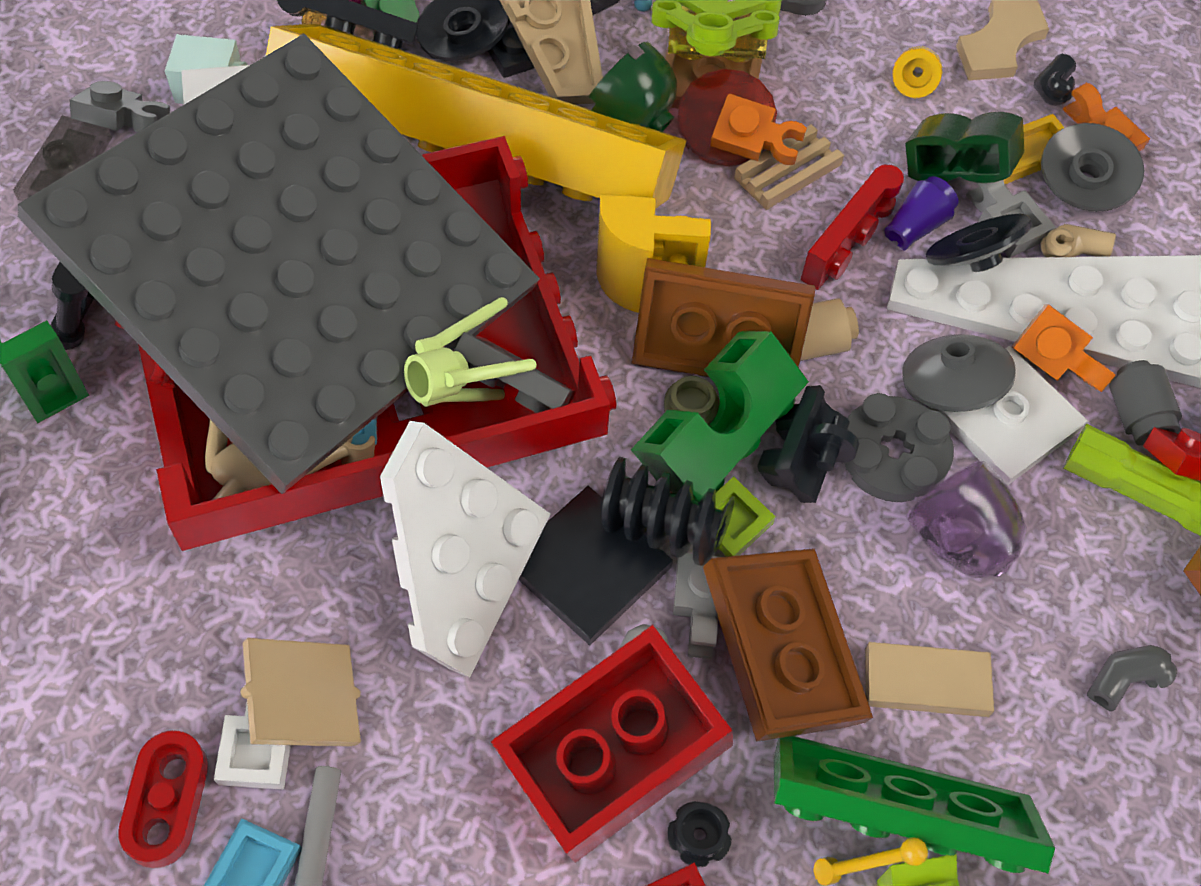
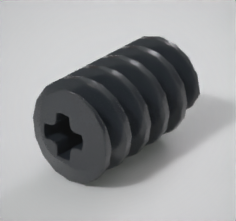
M619 457L608 476L601 501L602 526L604 530L609 533H616L624 525V534L631 541H638L647 531V543L653 549H660L670 538V552L675 557H683L693 545L694 563L704 566L717 552L723 541L733 512L734 496L720 510L716 508L715 489L709 488L698 502L693 500L692 481L686 480L675 494L670 492V473L664 472L653 486L648 484L649 466L641 464L633 477L630 478L626 476L627 458Z

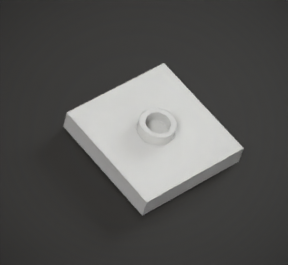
M1010 346L1005 349L1014 360L1016 375L1012 388L1002 399L987 407L965 412H949L928 407L931 410L944 414L951 424V432L1005 487L1081 432L1089 422Z

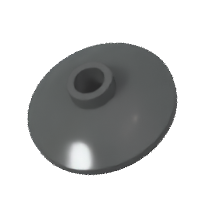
M1079 123L1061 129L1050 138L1042 153L1041 171L1047 186L1059 199L1078 209L1100 212L1119 208L1136 195L1143 182L1144 163L1136 146L1119 131L1101 124ZM1082 172L1088 173L1092 175L1094 178L1088 177L1084 175Z
M955 334L934 338L915 348L904 362L902 375L906 390L918 402L937 410L965 412L987 407L1002 399L1014 384L1016 368L1012 356L1000 344L980 336Z

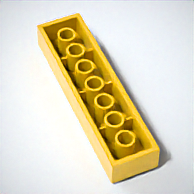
M319 24L271 26L266 56L304 33L401 135L418 139V147L425 151L435 152L505 136L512 156L520 155L524 161L528 184L541 186L544 184V181L563 186L562 194L581 201H592L593 196L600 198V194L656 198L655 209L669 200L687 141L685 139L641 125L617 120L587 108Z

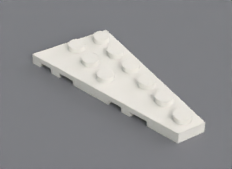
M1201 255L1003 258L1002 263L981 272H972L970 264L940 266L928 263L927 259L898 260L887 310L1016 341L1044 305L1049 304L1093 337L1083 351L1098 362L1121 368L1134 361L1146 360L1150 364L1163 366L1170 381L1201 388Z

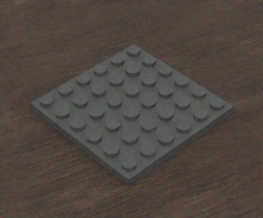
M304 33L18 204V218L281 494L286 492L408 392L404 379V366L409 356L418 354L415 348L417 340L434 337L500 297L507 299L508 305L506 308L467 332L476 336L533 290L540 280L523 260ZM462 336L444 347L454 351Z

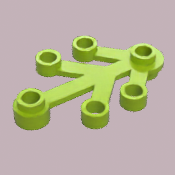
M657 0L652 5L651 22L660 28L680 27L687 32V42L695 47L698 53L706 56H718L723 54L725 50L733 48L736 45L737 38L750 34L752 37L764 40L775 38L778 35L782 0H734L730 2L728 0ZM682 6H685L686 8L692 10L693 12L697 13V15L694 16L689 12L683 10ZM751 13L750 17L733 21V18Z

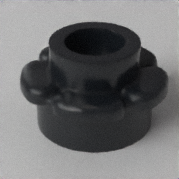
M697 801L686 803L677 810L676 820L669 823L667 839L670 847L675 851L678 850L680 853V859L687 865L695 863L696 867H706L711 860H722L729 852L732 843L731 836L728 834L730 822L725 813L714 805ZM696 829L704 830L706 833L705 839L697 840L694 837V831Z

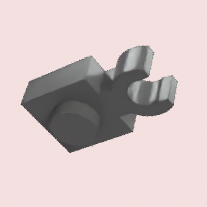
M110 81L94 82L90 87L69 99L71 119L116 131L123 126H129L134 131L139 132L170 113L169 105L158 101H143L142 94L124 90L118 83Z

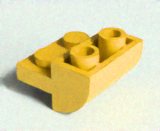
M600 194L596 274L602 290L613 302L625 309L639 313L647 258L706 267L711 237V219L690 218L688 216L655 215L656 198Z

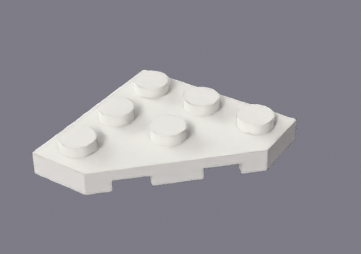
M410 421L386 464L380 480L384 501L392 503L398 537L392 538L400 586L408 590L414 620L408 623L411 644L414 649L445 667L470 677L545 527L550 513L425 423Z

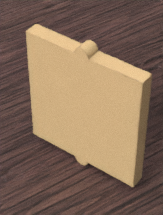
M247 638L243 642L246 685L241 688L240 693L243 698L247 699L250 744L351 747L357 746L361 742L356 700L360 697L361 692L357 687H354L350 645Z

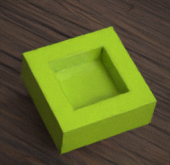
M734 476L716 492V508L722 510L732 496L735 498L730 523L719 547V550L727 557L741 555L774 524L776 517Z

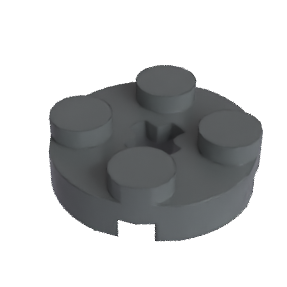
M876 393L865 398L863 404L853 410L848 416L850 423L847 430L857 437L860 444L855 458L849 462H844L846 470L853 476L852 480L861 490L881 500L907 502L914 500L915 497L933 492L943 483L951 468L954 457V446L949 435L951 424L944 414L931 410L911 399ZM893 438L903 441V446L909 449L910 453L903 452L899 459L888 456L889 448L882 445L881 442H890Z

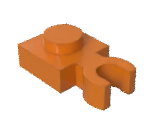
M728 93L714 129L710 146L755 161L759 160L762 149L771 151L772 156L778 162L785 165H794L798 151L786 147L782 141L787 138H793L803 142L807 128L797 121H786L781 124L774 123L775 108Z

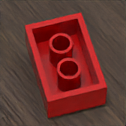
M651 625L498 735L491 743L565 853L576 863L733 746V730L660 633Z

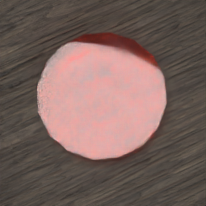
M720 69L707 72L690 83L680 98L677 126L680 138L687 140L686 148L688 150L690 148L694 154L699 156V159L709 164L731 167L742 165L750 159L710 146L714 129L728 93L775 109L776 106L772 94L761 80L744 71ZM777 110L773 119L774 123H776Z

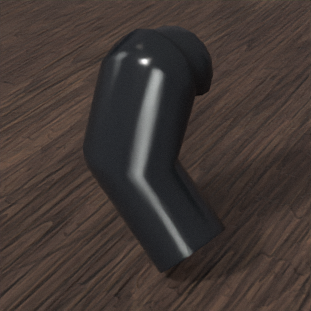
M1061 53L1035 78L1034 88L1047 104L1058 106L1065 104L1072 98L1071 92L1075 87V79L1073 76L1070 77V75L1076 70L1075 60L1070 55Z

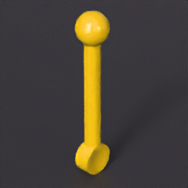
M910 837L902 843L901 847L843 861H838L834 857L820 858L814 864V876L821 885H831L838 883L844 874L903 861L908 865L919 866L926 861L928 848L922 840Z

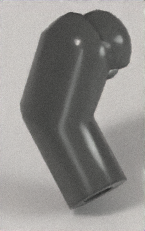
M1154 645L1114 652L1108 657L1087 692V697L1108 711H1114L1131 683L1145 681L1151 688H1156L1158 685L1160 688L1168 687L1176 679L1177 667L1171 661L1170 653Z

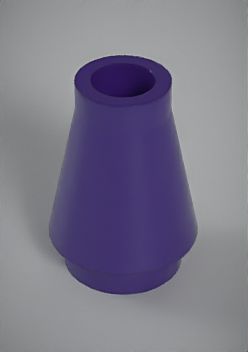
M931 176L925 181L916 182L892 221L884 228L885 237L890 241H897L901 249L907 250L914 242L954 217V209L959 203L956 192L946 181L935 176Z

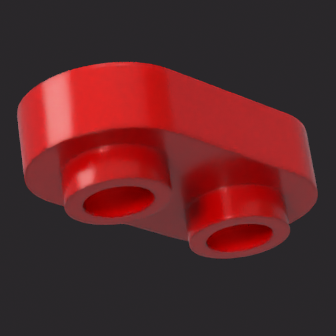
M172 730L155 735L145 743L136 760L119 824L118 837L125 853L136 863L147 868H161L174 863L186 852L192 839L207 777L208 760L196 739L185 732ZM176 759L185 761V770L179 777L174 779L164 777V769L169 762ZM159 823L169 825V835L162 843L157 845L148 844L147 835L154 825Z

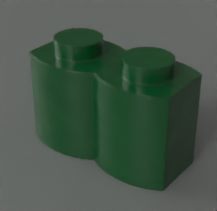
M989 112L973 119L954 113H941L925 118L905 143L908 177L916 181H925L927 178L935 176L946 182L960 177L975 183H993L1010 177L1025 152L1023 118L1008 112Z

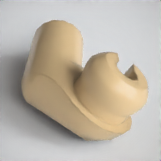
M1064 224L1051 230L1042 239L1041 250L1045 257H1076L1081 254L1096 257L1111 256L1116 234Z

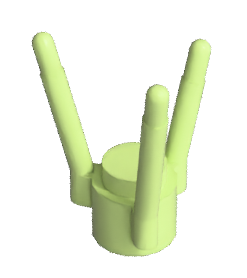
M500 297L434 337L415 342L418 354L409 356L405 361L404 379L408 391L417 402L427 407L442 402L502 400L505 397V392L502 389L462 387L470 382L535 370L537 364L534 359L469 368L465 357L460 352L444 347L462 336L464 332L467 333L506 308L508 305L507 299Z

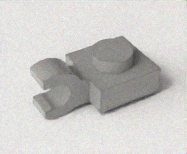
M1003 180L993 183H977L980 187L966 194L980 212H983L978 220L979 222L1009 214H1026L1030 217L1032 222L1031 229L1018 242L1004 251L1008 258L1040 244L1042 239L1051 230L1056 229L1054 224L1025 190L1012 195Z
M686 553L683 557H678L673 615L691 617L688 657L712 659L713 647L716 645L717 620L719 618L703 566L694 563L693 554Z

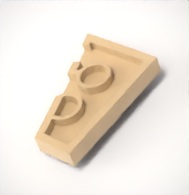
M500 0L549 96L574 105L594 103L588 96L601 81L603 75L590 0Z

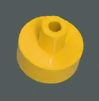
M924 46L911 47L905 50L896 60L892 73L893 81L896 88L903 95L911 98L925 97L938 87L942 77L943 66L941 59L932 49ZM920 67L922 72L916 73L914 68Z

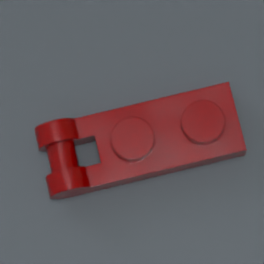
M884 164L878 166L808 251L800 279L802 282L814 285L815 289L819 290L829 276L835 280L841 277L853 256V252L850 251L856 243L865 246L878 226V218H885L892 214L896 205L895 196L899 194L904 181V174L898 167Z

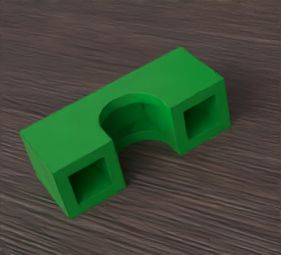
M739 331L704 369L716 385L720 398L717 415L709 425L698 412L667 409L631 449L642 464L649 466L648 471L656 481L664 472L671 474L670 492L676 494L686 480L693 482V500L699 502L709 488L715 489L717 492L724 486L725 477L741 459L751 455L758 448L761 442L760 437L773 422L786 415L793 408L796 402L795 397L809 383L771 331Z

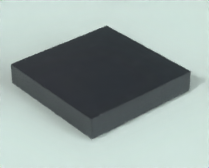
M588 485L546 522L518 580L590 646L672 568L673 559L662 549L650 548L646 535H643L638 541L628 540L624 534V525L616 533L606 532L602 526V497Z

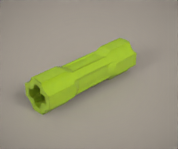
M1089 424L1084 426L1070 451L1063 469L1102 488H1110L1178 521L1185 529L1201 536V481L1174 474L1163 463L1132 449L1126 442Z

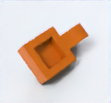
M1086 82L1071 92V95L1076 100L1064 106L1062 110L1077 124L1095 123L1108 126L1130 139L1138 151L1146 147L1150 138L1117 106L1106 112L1102 105L1101 95L1092 84Z
M1049 304L1044 305L1011 346L1056 381L1069 369L1094 389L1102 392L1116 375L1083 351L1093 337Z

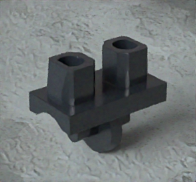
M821 385L806 386L800 403L795 404L786 415L775 420L776 431L785 441L783 448L763 450L757 465L758 471L768 484L775 487H789L801 503H816L827 471H832L836 462L844 463L853 460L860 444L857 437L847 430L850 423L849 419L826 403L824 398L825 391Z

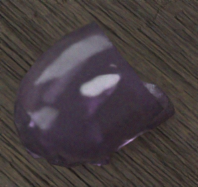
M984 461L974 462L947 478L921 498L905 516L920 539L938 559L952 569L972 578L999 577L1007 573L1021 553L1027 529L1017 498L1004 480Z

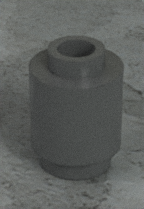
M1139 360L1128 363L1118 369L1117 376L1109 383V388L1125 433L1133 435L1136 445H1144L1154 427L1179 434L1181 430L1179 421L1182 418V413L1164 367L1158 364H1150L1146 360Z

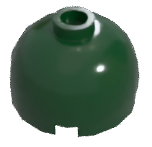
M642 42L638 46L645 53L636 60L627 53L606 73L588 96L595 103L591 111L664 132L674 120V116L669 110L676 99L677 80L672 67L664 56L649 42Z

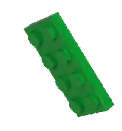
M796 736L778 738L774 755V804L784 806L787 812L798 818L809 821H820L824 816L848 822L858 832L875 838H887L890 836V833L907 838H918L925 843L931 852L952 856L957 854V851L981 856L992 866L1011 873H1022L1025 871V868L1049 873L1056 848L1030 795Z

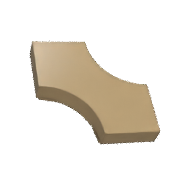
M991 0L988 8L990 17L988 24L977 32L959 36L956 48L968 81L1014 77L1018 68L1016 53L1023 46L1031 42L1045 39L1049 31L1038 0Z

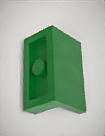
M47 320L4 343L0 340V365L37 424L90 396L60 339Z

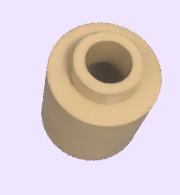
M840 298L813 303L800 361L849 351L852 339H857L859 335L858 321L852 307L845 308Z

